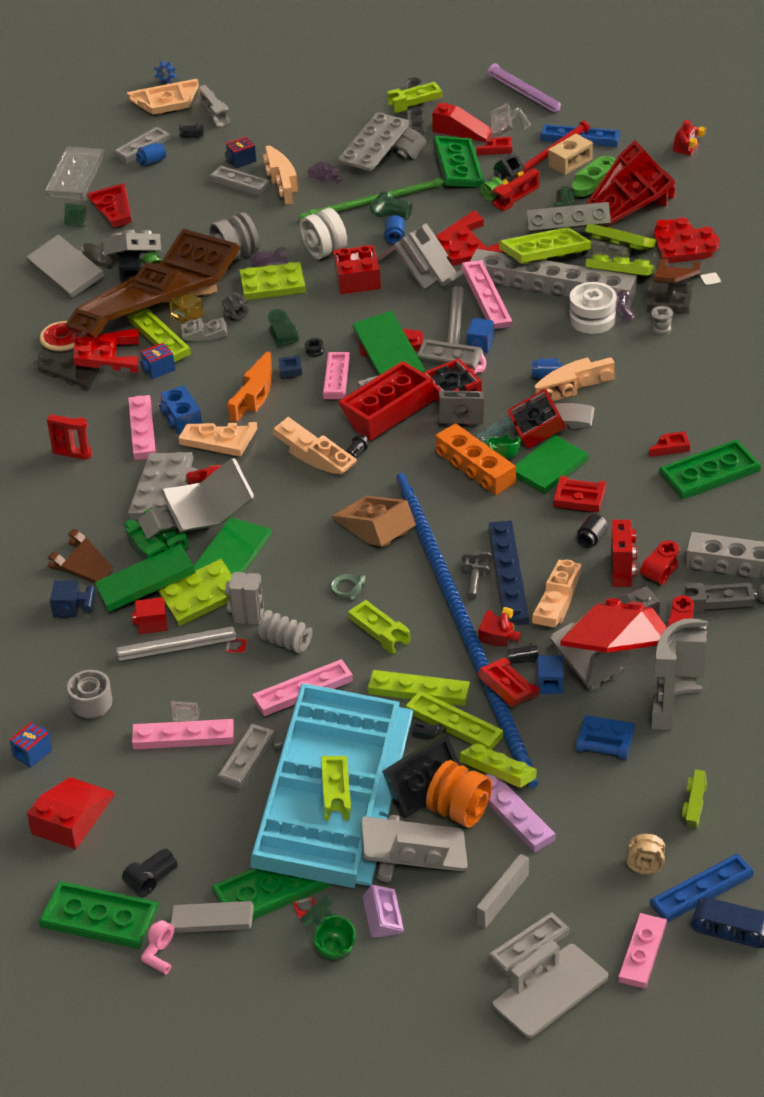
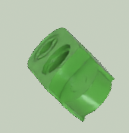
M601 156L575 174V180L572 182V194L577 197L593 194L616 159L611 156Z

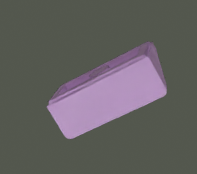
M371 884L363 895L371 937L379 938L402 934L404 929L395 889Z

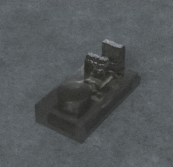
M85 243L78 250L96 266L110 270L119 261V255H104L103 243L99 246Z

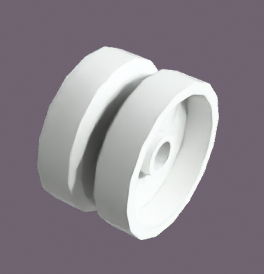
M328 207L317 212L316 215L311 214L301 219L300 233L308 252L315 259L319 260L329 256L331 252L333 253V250L346 248V229L341 218L333 209Z
M587 282L577 285L570 293L569 319L571 325L576 330L588 334L602 333L611 329L616 322L615 307L617 296L615 291L610 286L599 282Z

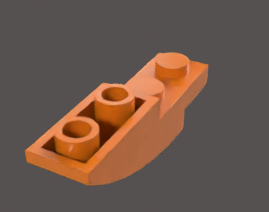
M266 352L244 374L243 381L245 385L240 388L233 398H230L227 404L229 420L238 422L248 410L257 412L266 400L273 378L270 352Z

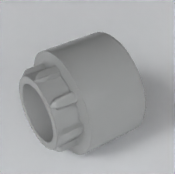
M84 670L73 675L68 681L67 691L70 707L76 715L87 720H95L102 717L112 706L113 698L110 681L103 672Z

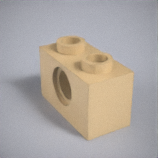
M574 134L548 149V166L564 175L593 159V142L578 134Z

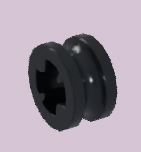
M319 338L307 340L305 342L306 354L310 357L323 355L325 352L323 340Z

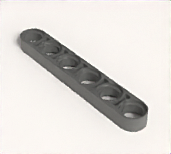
M418 77L408 78L405 82L406 89L422 85V79ZM424 103L407 107L408 127L421 133L426 139Z

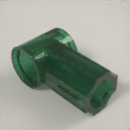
M566 186L561 187L557 191L554 207L574 206V191Z
M380 192L370 205V211L376 217L397 215L408 220L413 210V203L393 198L388 192Z

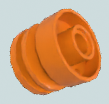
M452 760L446 761L439 767L429 785L426 797L427 809L443 817L450 816L453 822L464 827H473L480 820L489 804L493 787L492 779L476 771L469 772L465 766H459V764Z

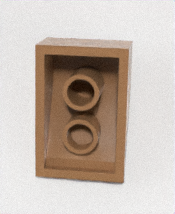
M366 495L332 515L333 520L367 544L378 545V547L389 545L392 539L407 534L408 530L416 525L408 501Z

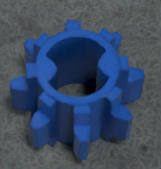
M161 61L160 67H154L157 71L154 77H158L161 84L164 81L170 84L172 83V78H177L176 74H174L177 67L173 68L171 61L167 64ZM164 67L167 68L168 77H165V73L162 72Z

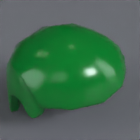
M505 434L502 438L489 437L485 444L505 459L511 460L518 454L521 440L519 436H515V439L512 440L508 434Z
M342 916L325 917L314 932V949L322 957L333 961L345 958L351 952L355 943V927L347 918Z

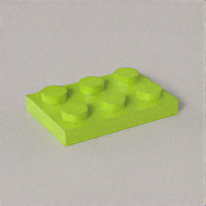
M587 223L585 230L592 233L591 237L610 240L612 243L621 245L629 244V247L640 250H647L648 247L655 248L656 239L602 225Z
M597 254L593 255L592 258L586 259L585 267L647 276L654 273L655 265L649 264V260L637 259L634 262H629L627 257L617 256V258L609 259V255Z
M300 262L256 268L249 267L239 270L243 295L246 300L306 293Z
M219 559L197 570L196 573L159 589L158 592L160 597H164L165 605L180 627L228 603L230 596H226L225 587L226 582H230L232 574L222 559Z

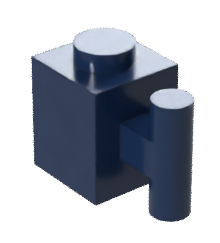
M54 580L50 597L53 617H77L79 606H82L84 612H90L95 596V587L87 586L86 592H80L78 580Z

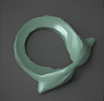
M340 575L332 581V591L340 598L354 600L360 594L361 587L365 585L366 576ZM343 581L355 584L354 588L346 593L338 591L336 586Z

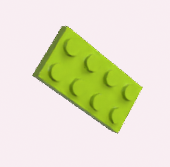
M566 227L500 240L499 249L516 259L519 263L528 264L534 260H547L549 257H563L569 253H581L583 250L591 249V241L571 228Z

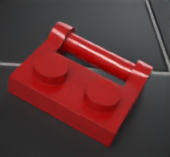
M50 414L47 418V425L53 454L82 460L90 459L92 457V450L88 446L86 419L83 417L73 419ZM73 430L77 431L80 448L75 446Z
M560 476L554 497V507L599 513L603 496L606 492V481L596 483L572 480L566 476Z
M506 658L480 668L477 674L488 687L494 690L511 707L528 699H535L541 691L535 684L531 685L510 666L511 662Z

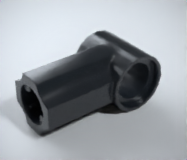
M167 848L162 849L141 864L133 862L128 865L123 871L122 880L139 896L145 897L155 889L158 880L178 867L177 860Z

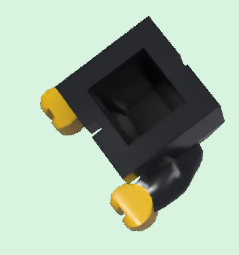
M516 151L495 163L493 167L495 177L500 178L504 185L508 184V181L505 180L506 177L514 176L518 178L524 174L522 170L525 169Z

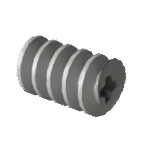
M267 610L260 620L259 637L261 640L269 641L272 644H277L279 647H285L287 650H293L295 653L300 654L310 644L312 628L306 629V625L303 622L297 625V620L292 619L289 622L287 616L281 618L279 613L273 615L271 610Z

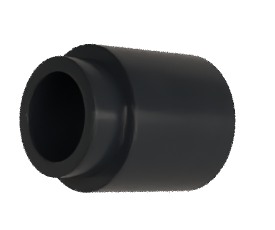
M596 514L590 515L577 531L578 543L585 548L597 545L608 530L606 520Z

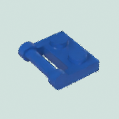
M585 715L580 735L577 738L576 752L584 753L586 750L619 756V759L627 760L635 732V723Z

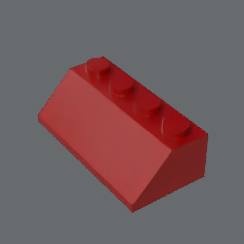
M402 361L339 400V406L354 430L371 441L434 400L433 379Z

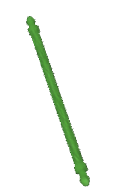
M436 178L426 183L328 207L335 212H341L346 209H353L358 206H365L370 203H377L422 190L440 188L445 183L444 179ZM326 208L309 210L308 213H301L298 218L301 220L311 214L316 215L317 212Z

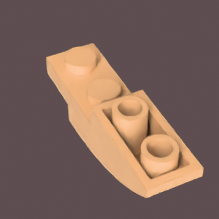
M265 146L266 154H263V162L266 175L271 177L272 184L277 183L279 196L284 198L285 205L293 204L292 192H298L295 169L281 152L271 146Z
M587 357L566 364L541 379L535 385V394L546 388L553 401L575 396L579 388L614 380L615 362L612 357L591 362Z
M289 417L273 429V435L289 446V453L317 469L334 474H343L357 462V459L322 435L318 439Z
M558 560L546 582V591L532 615V623L556 628L558 623H562L576 589L582 564L575 563L572 560Z

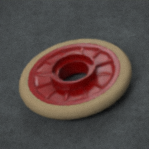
M60 321L50 324L42 330L40 343L51 351H68L74 349L75 338L86 335L68 329L65 326L67 321Z

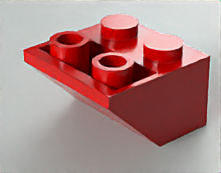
M374 245L333 250L340 295L381 289L380 267Z

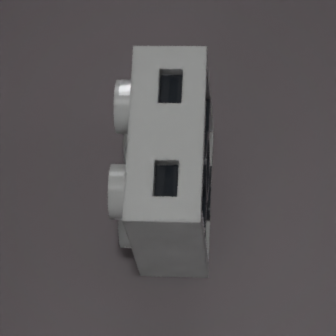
M124 230L122 233H112L111 237L103 239L104 255L140 252V255L161 250L160 234H152L151 230L139 231V233H135V230Z

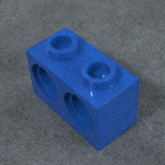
M185 385L160 393V411L162 415L166 414L169 426L174 427L177 434H181L187 424H202L200 408Z

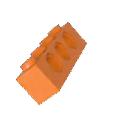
M456 423L435 435L436 453L494 495H498L516 484V466Z

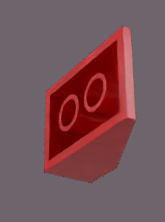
M69 777L40 795L30 808L27 817L31 834L76 850L115 794L113 791Z

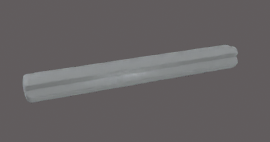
M455 286L452 289L448 343L459 344L464 289L461 286Z
M230 626L116 648L117 658L119 661L234 641L236 633L234 627Z

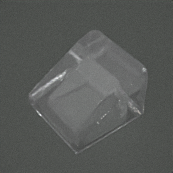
M171 701L173 721H198L201 710L197 703Z

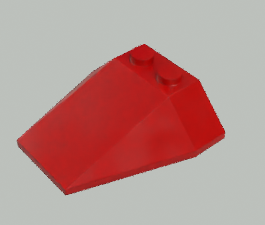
M634 140L619 154L586 204L609 202L610 225L660 198L676 181Z
M607 598L605 602L596 604L572 625L560 640V645L605 653L657 646L667 626L653 608L643 607L642 602L622 604L620 599Z

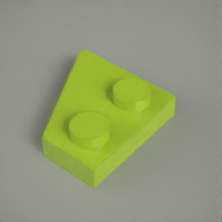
M695 769L694 777H689L687 792L691 794L689 802H684L682 818H686L687 827L698 828L703 807V795L707 789L706 772Z

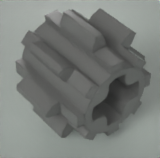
M238 293L227 295L222 302L225 308L223 313L233 320L243 319L249 310L246 305L248 301L244 296L240 297Z

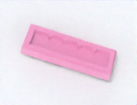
M328 352L323 399H343L346 396L350 352Z
M640 913L619 974V983L646 989L664 935L667 919Z

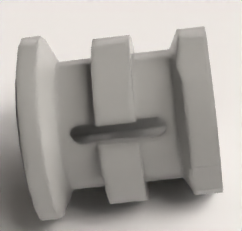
M658 306L652 310V328L654 333L661 335L668 334L671 331L672 309L666 306Z

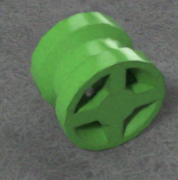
M494 177L489 182L481 184V194L487 201L491 202L496 197H499V194H494L492 191L497 186L504 184L502 180Z

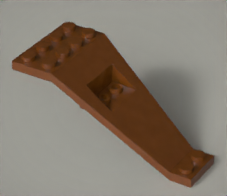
M182 229L161 263L146 262L140 272L134 277L77 307L65 326L72 331L97 338L109 320L219 282L231 262L235 259L240 247L234 242Z

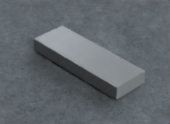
M155 127L114 150V157L127 164L136 159L139 147L155 142L163 144L170 140V134Z
M219 166L210 175L211 182L260 196L270 186V181L223 166Z
M424 339L417 356L420 361L436 364H445L459 358L469 369H476L483 351L481 347Z
M251 724L218 774V782L241 789L274 739V730Z
M520 854L477 905L478 925L486 928L529 876L528 857Z
M252 901L174 905L171 925L174 926V933L251 929L254 905Z
M551 912L489 953V960L507 977L511 974V970L516 963L527 959L539 946H544L551 940L557 943L568 936L569 927Z

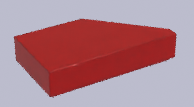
M511 137L491 138L487 141L486 145L476 148V155L511 154L512 140Z
M686 432L663 434L658 439V443L654 447L649 448V457L690 452L691 445Z

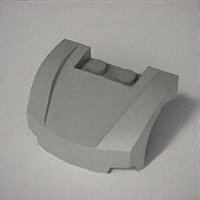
M682 619L671 624L661 635L655 657L657 692L654 696L651 729L672 730L675 695L702 692V686L696 685V677H704L706 626L708 621Z

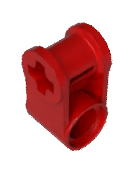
M671 540L662 541L652 554L644 560L640 569V575L660 585H664L669 576L678 567V559L676 558L679 553L678 544Z
M680 595L673 599L668 627L682 619H693L694 601L690 597Z

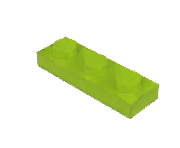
M474 744L460 752V762L489 775H494L519 788L536 779L537 769L526 765L524 762L509 758L503 753L490 750L482 744Z

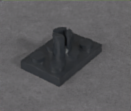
M442 733L382 771L400 816L406 818L426 805L429 785L443 763L452 760L459 764L448 734Z

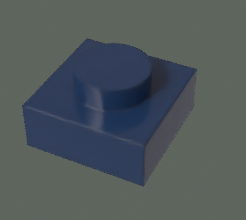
M300 355L279 358L281 378L302 376Z

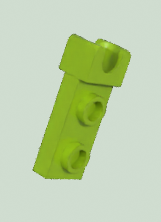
M435 82L402 91L398 88L387 92L388 106L394 105V113L406 111L409 106H416L420 103L434 101L443 97L442 90Z
M367 600L348 611V619L381 643V647L389 653H396L394 648L395 642H401L404 645L410 643L409 629L399 621L395 622Z
M321 756L323 819L329 821L330 814L333 811H338L342 814L343 820L348 821L351 813L347 756Z

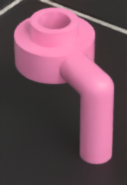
M164 920L154 923L148 932L149 945L141 955L143 963L165 975L171 970V965L154 955L158 949L163 950L171 942L174 935L173 925Z

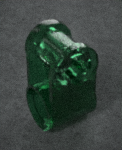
M282 309L271 310L268 313V320L271 324L269 333L274 339L276 346L280 348L298 342L297 329L286 312Z

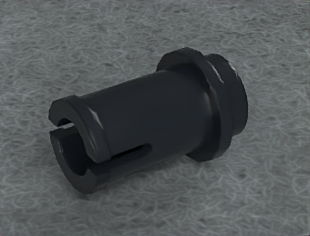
M196 123V125L179 126V132L181 131L180 137L197 136V138H200V136H204L203 124Z
M364 435L355 436L352 439V444L345 451L357 459L362 451L367 450L369 440Z
M529 643V646L508 649L511 664L529 660L535 662V659H538L539 656L537 644L532 645V643Z
M416 721L412 734L413 737L432 740L442 733L446 734L447 730L440 723L432 725Z

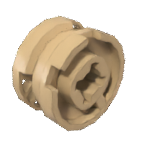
M639 834L630 839L628 842L629 852L627 854V864L630 869L640 874H654L664 867L665 844L662 839L652 834Z

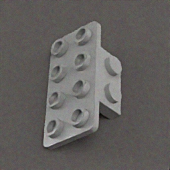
M376 113L341 154L339 162L367 171L373 170L408 128L409 121L383 113Z
M363 817L361 820L363 857L366 860L461 872L465 871L468 866L464 832L460 828L373 817Z
M551 940L544 946H539L527 959L519 961L514 965L511 970V988L493 1001V1009L526 1038H533L608 980V972L575 944H569L560 950V946Z

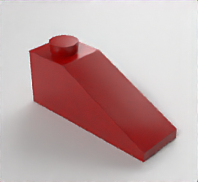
M439 103L432 112V126L435 133L460 138H471V140L487 142L493 133L491 127L458 106Z

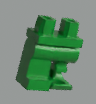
M149 508L146 511H144L142 515H144L147 511H149L152 508ZM134 519L124 522L129 544L143 560L180 544L178 542L182 540L181 545L184 550L189 548L184 532L177 534L176 529L160 531L153 538L147 539L139 522H136Z

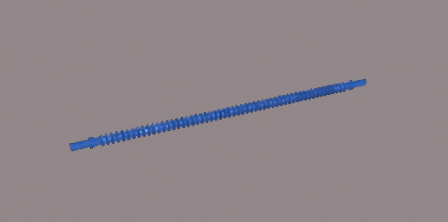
M399 473L396 478L401 488V496L408 501L416 524L417 534L421 539L428 560L442 588L445 600L478 673L480 668L489 664L442 553L438 548V544L434 539L433 532L421 509L420 502L413 493L414 489L412 486H409L405 474ZM480 679L499 726L503 730L512 757L531 767L532 761L527 757L528 751L525 749L508 705ZM534 779L527 785L529 788H535L538 782Z

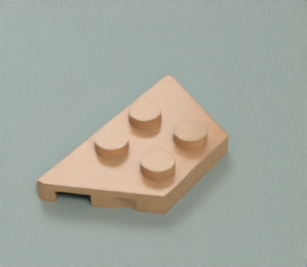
M187 80L127 92L128 100L152 115L164 114L174 110L180 111L190 107L198 89V80Z

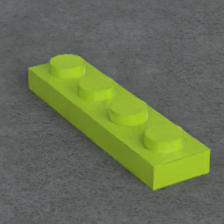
M147 308L128 315L129 322L135 328H139V332L154 346L165 343L173 353L174 362L191 355L190 347Z
M373 670L368 685V694L412 699L419 691H422L447 704L466 706L470 682Z
M419 691L406 705L407 709L414 711V717L432 725L440 723L442 727H446L447 733L472 745L482 744L486 748L493 750L503 738L502 729L422 691Z

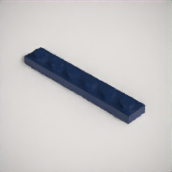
M512 520L489 522V533L502 611L504 607L513 609V616L510 619L508 618V621L512 622L514 626L529 624Z

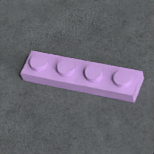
M485 775L492 779L493 785L488 806L534 853L556 841V834L503 780L494 775Z

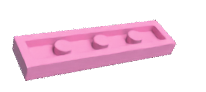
M483 261L464 262L461 269L486 320L494 321V329L510 327L512 320Z
M150 395L130 397L128 399L134 460L147 459L149 453H156Z
M341 659L254 693L253 701L262 715L267 716L295 705L302 683L335 689L353 682V674Z
M233 719L133 724V750L234 744Z

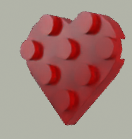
M685 217L658 220L654 228V239H656V247L660 258L668 259V263L712 257V253L719 250V237L713 233L711 227L694 229Z

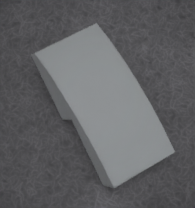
M223 317L213 319L205 324L201 318L181 324L182 338L185 341H206L228 336L226 321Z
M576 403L555 404L564 423L568 424L571 429L592 426L595 410L593 406Z

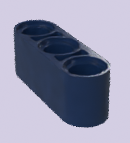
M708 897L699 899L691 920V927L695 931L754 948H764V911Z

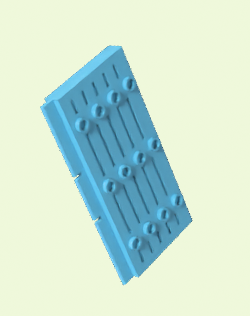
M302 683L251 854L250 867L355 888L356 884L371 886L377 861H369L363 857L360 823L363 817L388 819L386 816L389 815L393 797L382 771L402 759L414 711L399 707L400 702ZM321 756H347L351 813L348 821H344L342 814L338 811H333L330 814L329 821L323 819Z

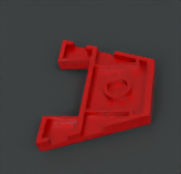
M475 210L436 235V238L448 254L446 258L452 266L470 262L476 249L505 253L499 249V243L486 247L471 232V230L484 226V219Z
M139 328L99 334L97 338L90 336L75 338L74 365L93 368L108 365L112 366V370L120 371L121 367L130 368V372L138 373V356L116 357V346L139 344Z

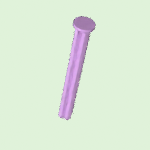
M494 63L489 67L488 77L501 81L554 113L561 109L560 102L499 68L498 64Z

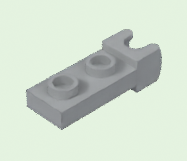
M206 85L199 86L200 103L211 115L214 126L220 128L229 125L230 120L226 115L229 109L226 104L217 100L214 92L210 91Z

